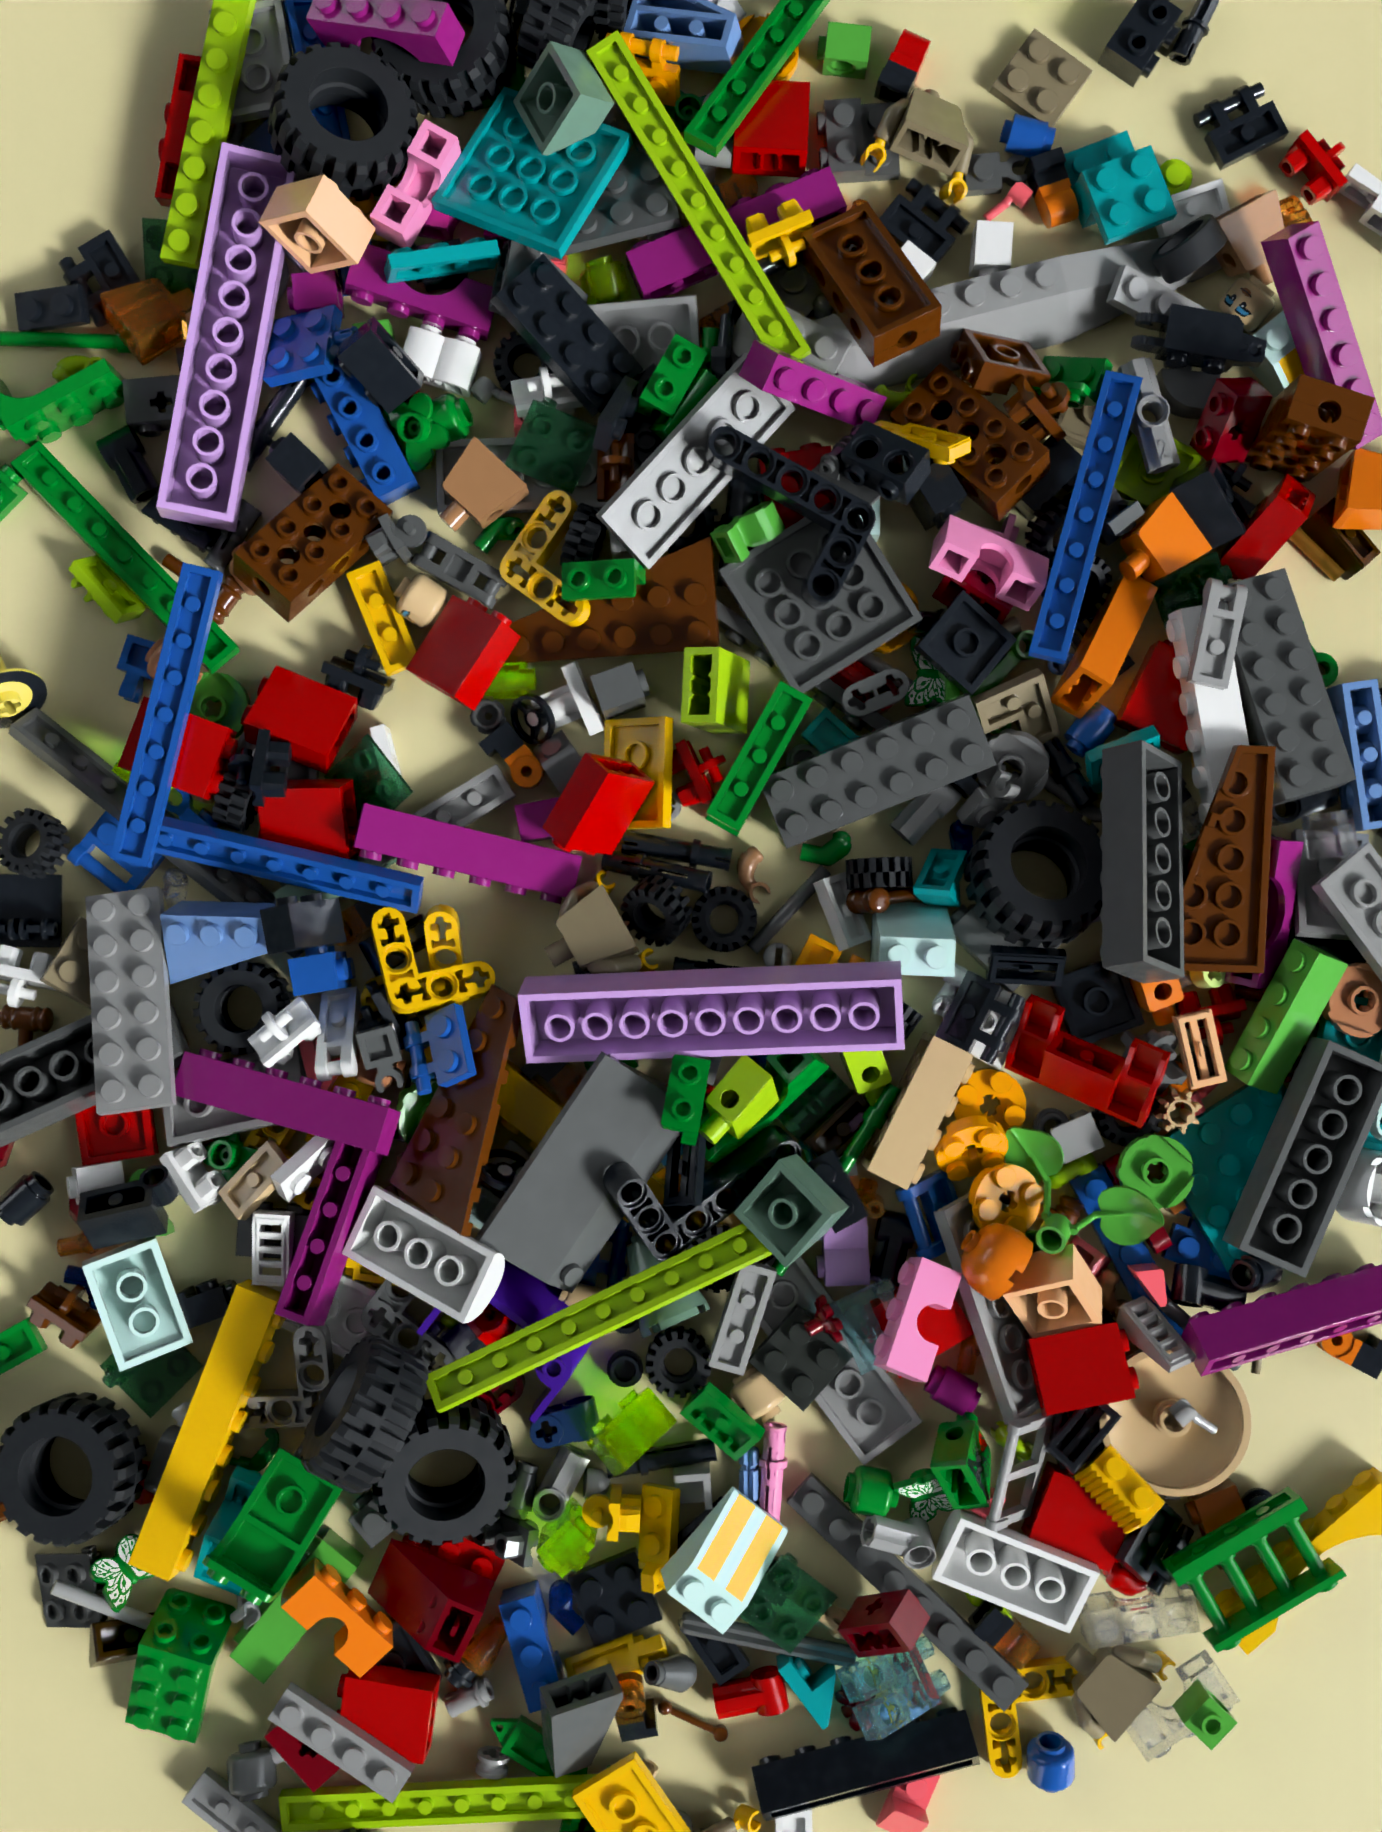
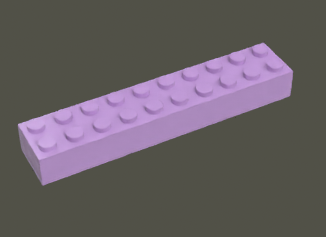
M225 142L221 144L156 504L162 518L236 532L286 249L258 221L276 187L296 182V174L293 171L288 173L281 165L280 155L277 156Z
M901 961L525 977L517 994L526 1064L595 1061L601 1051L618 1060L673 1058L675 1054L689 1057L905 1050Z

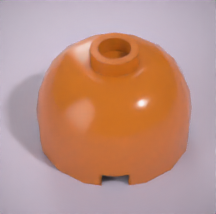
M992 1223L982 1227L977 1232L971 1230L961 1243V1249L964 1250L961 1256V1270L967 1284L978 1294L990 1301L999 1299L1014 1285L1008 1279L1015 1270L1022 1274L1027 1267L1033 1251V1242L1023 1232L1006 1224Z

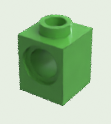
M828 21L827 35L819 36L817 59L823 60L822 75L865 80L872 26Z
M1198 1678L1172 1705L1184 1725L1211 1751L1237 1724V1721L1225 1704Z

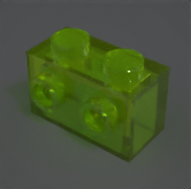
M649 1387L639 1393L634 1389L631 1390L617 1403L621 1409L612 1418L607 1413L591 1427L595 1434L586 1443L614 1476L625 1472L677 1422Z
M574 1497L567 1502L565 1512L560 1519L554 1522H547L542 1527L536 1552L539 1554L537 1558L541 1565L550 1573L555 1571L562 1579L571 1570L576 1573L587 1563L590 1558L588 1553L595 1547L598 1529L590 1527L585 1523L582 1517L583 1506Z

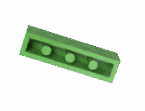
M1294 938L1226 1062L1225 1070L1246 1085L1277 1095L1349 964L1323 949Z
M330 1528L323 1538L316 1534L304 1554L306 1559L299 1567H296L288 1582L316 1557L323 1565L330 1564L339 1573L341 1581L345 1584L358 1568L364 1555ZM281 1594L270 1603L262 1602V1605L258 1606L261 1613L260 1619L247 1630L244 1629L243 1624L232 1639L237 1645L231 1652L230 1657L263 1684L307 1631L281 1608Z

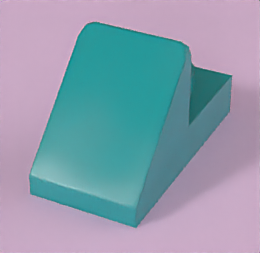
M932 848L913 886V894L926 905L960 907L959 882L968 864L967 851Z
M785 1654L777 1655L778 1672L821 1729L824 1730L829 1726L836 1680L835 1665L827 1663L812 1675L810 1667L803 1658H795Z

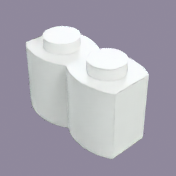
M421 324L420 328L410 326L403 350L424 373L422 384L435 386L460 396L470 397V388L474 384L482 359L481 350L476 347L477 343L462 335H456L455 339L444 337L441 335V330L428 324Z

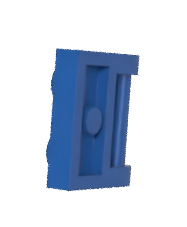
M105 811L82 841L69 852L67 860L75 866H82L113 892L141 889L165 857L155 853L151 868L113 859L133 875L128 882L122 881L90 855L96 846L109 857L111 855L119 821Z
M940 1169L921 1178L916 1185L911 1183L908 1190L901 1187L895 1190L898 1201L903 1202L918 1246L915 1250L917 1257H924L929 1260L946 1252L933 1212L958 1199L952 1180L948 1178L946 1172ZM917 1196L920 1197V1200H921V1203H922V1206H923L925 1215H926V1217H927V1220H928V1223H929V1226H930V1229H931V1232H932V1235H933V1238H934V1242L931 1241V1238H930L928 1229H927V1227H926V1224H925V1221H924V1218H923V1215H922V1212H921V1209H920V1206H919V1203H918V1200H917Z

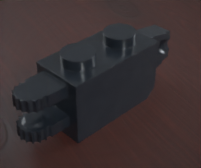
M1173 303L1164 315L1152 314L1150 312L1136 314V326L1159 331V337L1134 336L1132 337L1130 347L1138 351L1154 353L1155 359L1165 361L1167 366L1183 368L1188 365L1199 367L1206 374L1218 375L1223 372L1227 373L1232 366L1259 367L1264 360L1267 341L1243 333L1244 323L1237 315Z

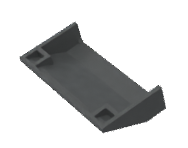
M601 1051L474 1239L503 1254L504 1260L539 1280L572 1293L624 1217L603 1184L605 1171L617 1162H626L647 1183L681 1133L661 1127L668 1086Z

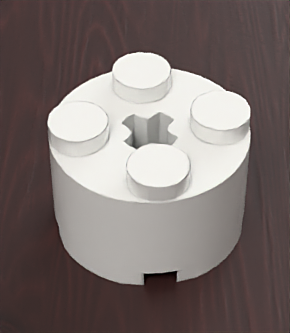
M1361 1149L1335 1209L1343 1218L1382 1227V1151Z

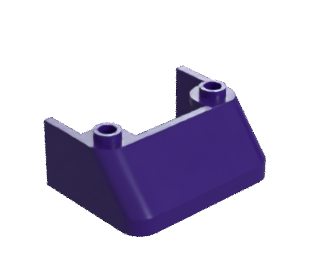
M506 1260L501 1282L489 1302L522 1329L569 1307L565 1302L558 1300L562 1289L539 1280ZM434 1307L416 1332L423 1336L441 1311ZM593 1341L535 1368L538 1378L547 1387L533 1404L529 1416L531 1422L535 1424L562 1389Z

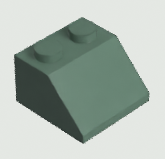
M549 41L513 100L517 111L541 154L546 156L595 134L615 104L583 50Z
M798 1154L779 1159L735 1210L734 1215L786 1268L824 1236L849 1206Z

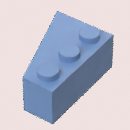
M632 0L623 32L634 33L635 38L652 41L653 38L666 40V44L679 46L677 62L667 60L666 62L680 65V69L726 74L740 56L744 46V39L736 14L708 0ZM635 54V56L649 59V57Z
M180 901L161 913L160 920L170 984L267 954L260 910L274 907L275 903Z

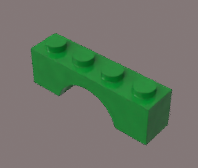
M820 1054L768 1055L764 1070L773 1077L779 1101L742 1138L736 1139L729 1132H726L715 1145L706 1140L705 1158L707 1161L718 1163L778 1117L830 1067ZM709 1112L701 1119L700 1127L710 1117Z

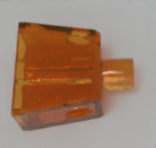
M151 278L100 294L106 322L142 366L186 339L188 328L185 314L191 312L194 294L188 287L171 294L159 279Z

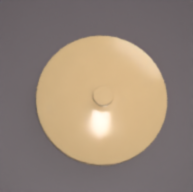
M1141 1349L1127 1356L1128 1367L1133 1366L1135 1368L1139 1389L1134 1390L1136 1395L1134 1399L1108 1404L1122 1417L1102 1440L1104 1447L1106 1448L1111 1444L1152 1489L1160 1495L1172 1497L1192 1496L1206 1492L1225 1481L1241 1463L1251 1436L1249 1403L1241 1384L1229 1369H1225L1201 1377L1194 1362L1168 1373ZM1171 1350L1166 1351L1168 1354L1173 1353ZM1185 1398L1203 1418L1216 1425L1218 1430L1215 1434H1211L1195 1424L1193 1420L1182 1427L1168 1409L1178 1400ZM1106 1413L1098 1420L1099 1431L1110 1418Z

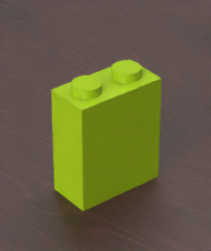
M684 647L681 723L713 734H747L750 661L721 647Z

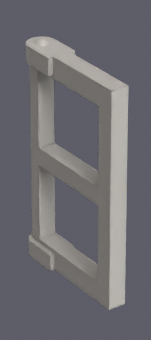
M1038 1413L1022 1419L1016 1418L1008 1421L1006 1430L1008 1434L990 1512L985 1521L987 1529L999 1531L1007 1528L1009 1524L1031 1516L1046 1453L1044 1448L1048 1444L1054 1414L1042 1416V1413ZM1037 1430L1031 1459L1013 1465L1019 1436ZM1027 1475L1021 1503L1002 1511L1008 1482Z

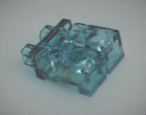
M926 1636L918 1638L911 1652L864 1657L835 1670L849 1703L864 1701L853 1707L852 1710L866 1741L884 1739L930 1708H934L942 1703L940 1697L950 1689L951 1685L946 1674L941 1669L928 1673L923 1660L934 1655V1648ZM887 1689V1691H884L883 1693H881V1694L875 1696L874 1698H872V1699H870V1700H868V1701H865V1700H867V1699L873 1697L874 1695H876V1694L882 1692L883 1690Z

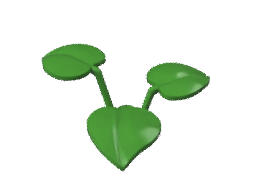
M1017 1126L1008 1128L1005 1134L1008 1140V1151L1004 1156L1006 1163L1023 1167L1034 1176L1037 1184L1041 1180L1044 1182V1204L1041 1214L1044 1221L1038 1231L1028 1230L1025 1233L1026 1237L1033 1242L1032 1252L1042 1250L1048 1254L1060 1253L1071 1235H1077L1079 1230L1097 1218H1101L1100 1228L1103 1234L1112 1242L1125 1246L1139 1244L1148 1239L1156 1230L1163 1227L1164 1217L1157 1205L1147 1195L1129 1186H1112L1103 1190L1098 1197V1205L1101 1211L1092 1212L1075 1225H1072L1069 1219L1062 1214H1052L1050 1212L1051 1180L1049 1176L1057 1174L1063 1167L1064 1153L1062 1147L1053 1136L1044 1131Z

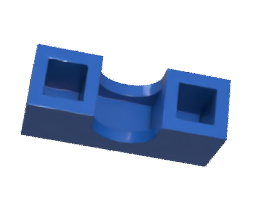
M535 1580L504 1589L498 1605L529 1714L541 1710L539 1687L566 1678L558 1650L553 1651L547 1628L548 1613L539 1582Z

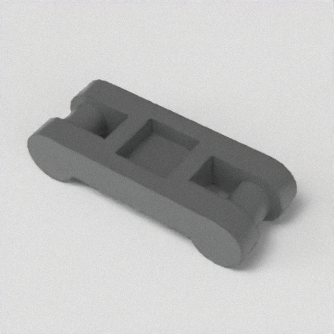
M428 531L424 541L426 544L420 554L415 553L410 563L492 610L497 601L495 596L500 587L505 588L507 584L501 577L500 571L437 534ZM438 551L446 554L440 565L432 562ZM480 574L488 579L483 590L474 586Z

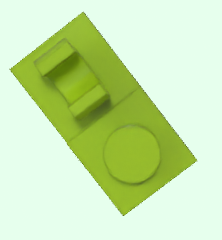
M97 555L74 560L68 568L75 576L71 581V587L74 589L84 586L87 594L83 600L85 602L95 601L102 608L104 614L115 624L139 618L145 611L146 607Z

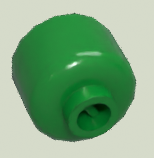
M451 393L431 399L433 403L431 418L433 422L446 428L451 438L450 442L466 439L470 432V426H473L472 413L463 398L458 399Z
M860 1465L855 1468L853 1473L848 1472L846 1476L843 1500L849 1503L850 1510L854 1514L873 1516L875 1514L885 1517L890 1507H897L899 1493L893 1490V1477L889 1470Z

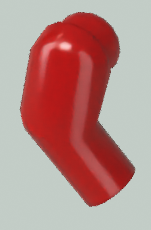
M1114 1562L1111 1573L1103 1570L1106 1583L1110 1588L1125 1596H1134L1148 1590L1146 1587L1149 1582L1138 1580L1130 1571L1122 1568L1119 1562Z

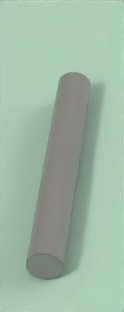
M56 1579L50 1591V1594L144 1630L147 1629L153 1617L151 1614L127 1605L119 1612H114L103 1596Z

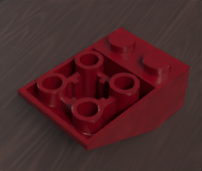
M391 1538L367 1593L425 1650L459 1664L484 1613L494 1581Z

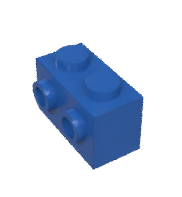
M334 945L305 949L306 956L287 959L294 996L352 987L351 979L356 977L352 957L347 958L346 951H335Z

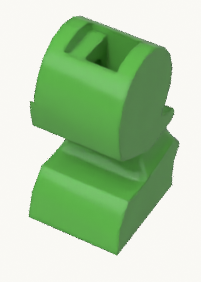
M768 500L752 507L744 515L734 517L729 524L718 526L710 535L724 563H742L750 554L747 547L753 548L773 540L784 531L785 525L773 501Z

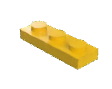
M380 560L346 573L386 675L392 676L407 670L406 667L417 652L404 617L396 611L397 599L393 595L394 592Z

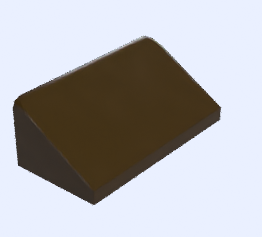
M1334 497L1309 517L1300 527L1345 571L1341 577L1344 580H1348L1366 567L1381 552L1363 530L1332 528L1336 502Z
M849 1090L799 1140L816 1157L834 1149L840 1158L864 1122L862 1116L870 1104L861 1094L858 1095L856 1090Z
M118 1619L90 1624V1668L136 1659L139 1642L146 1630Z

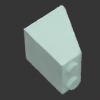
M904 902L889 905L888 909L883 913L872 914L870 962L901 961V975L955 977L956 938L946 906L926 905L922 902Z

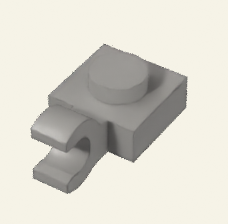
M1000 770L994 774L986 789L977 787L956 813L962 824L985 829L994 817L1009 804L1007 800H1013L1018 796L1021 790L1020 786L1011 783L1006 786L1007 781L1012 777L1011 773Z

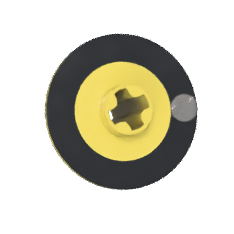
M0 655V728H7L34 708L41 709L47 697V687L43 679L33 671L20 668L7 669Z

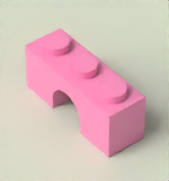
M424 119L407 149L408 164L402 180L396 188L387 184L370 215L377 235L401 248L412 247L434 208L431 199L461 154L457 136Z
M951 514L933 540L929 562L930 569L959 582H963L971 569L985 573L995 583V598L1027 612L1046 587L1049 558Z
M924 1257L909 1258L908 1262L902 1265L898 1274L900 1286L896 1298L891 1299L886 1310L888 1322L884 1334L879 1335L874 1346L876 1358L873 1365L911 1381L927 1383L939 1346L926 1341L920 1335L917 1328V1318L920 1311L926 1306L936 1310H951L962 1273Z

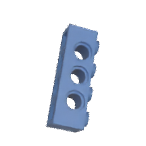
M1378 679L1342 683L1328 688L1326 691L1356 776L1355 780L1338 787L1344 830L1350 833L1382 828V705Z

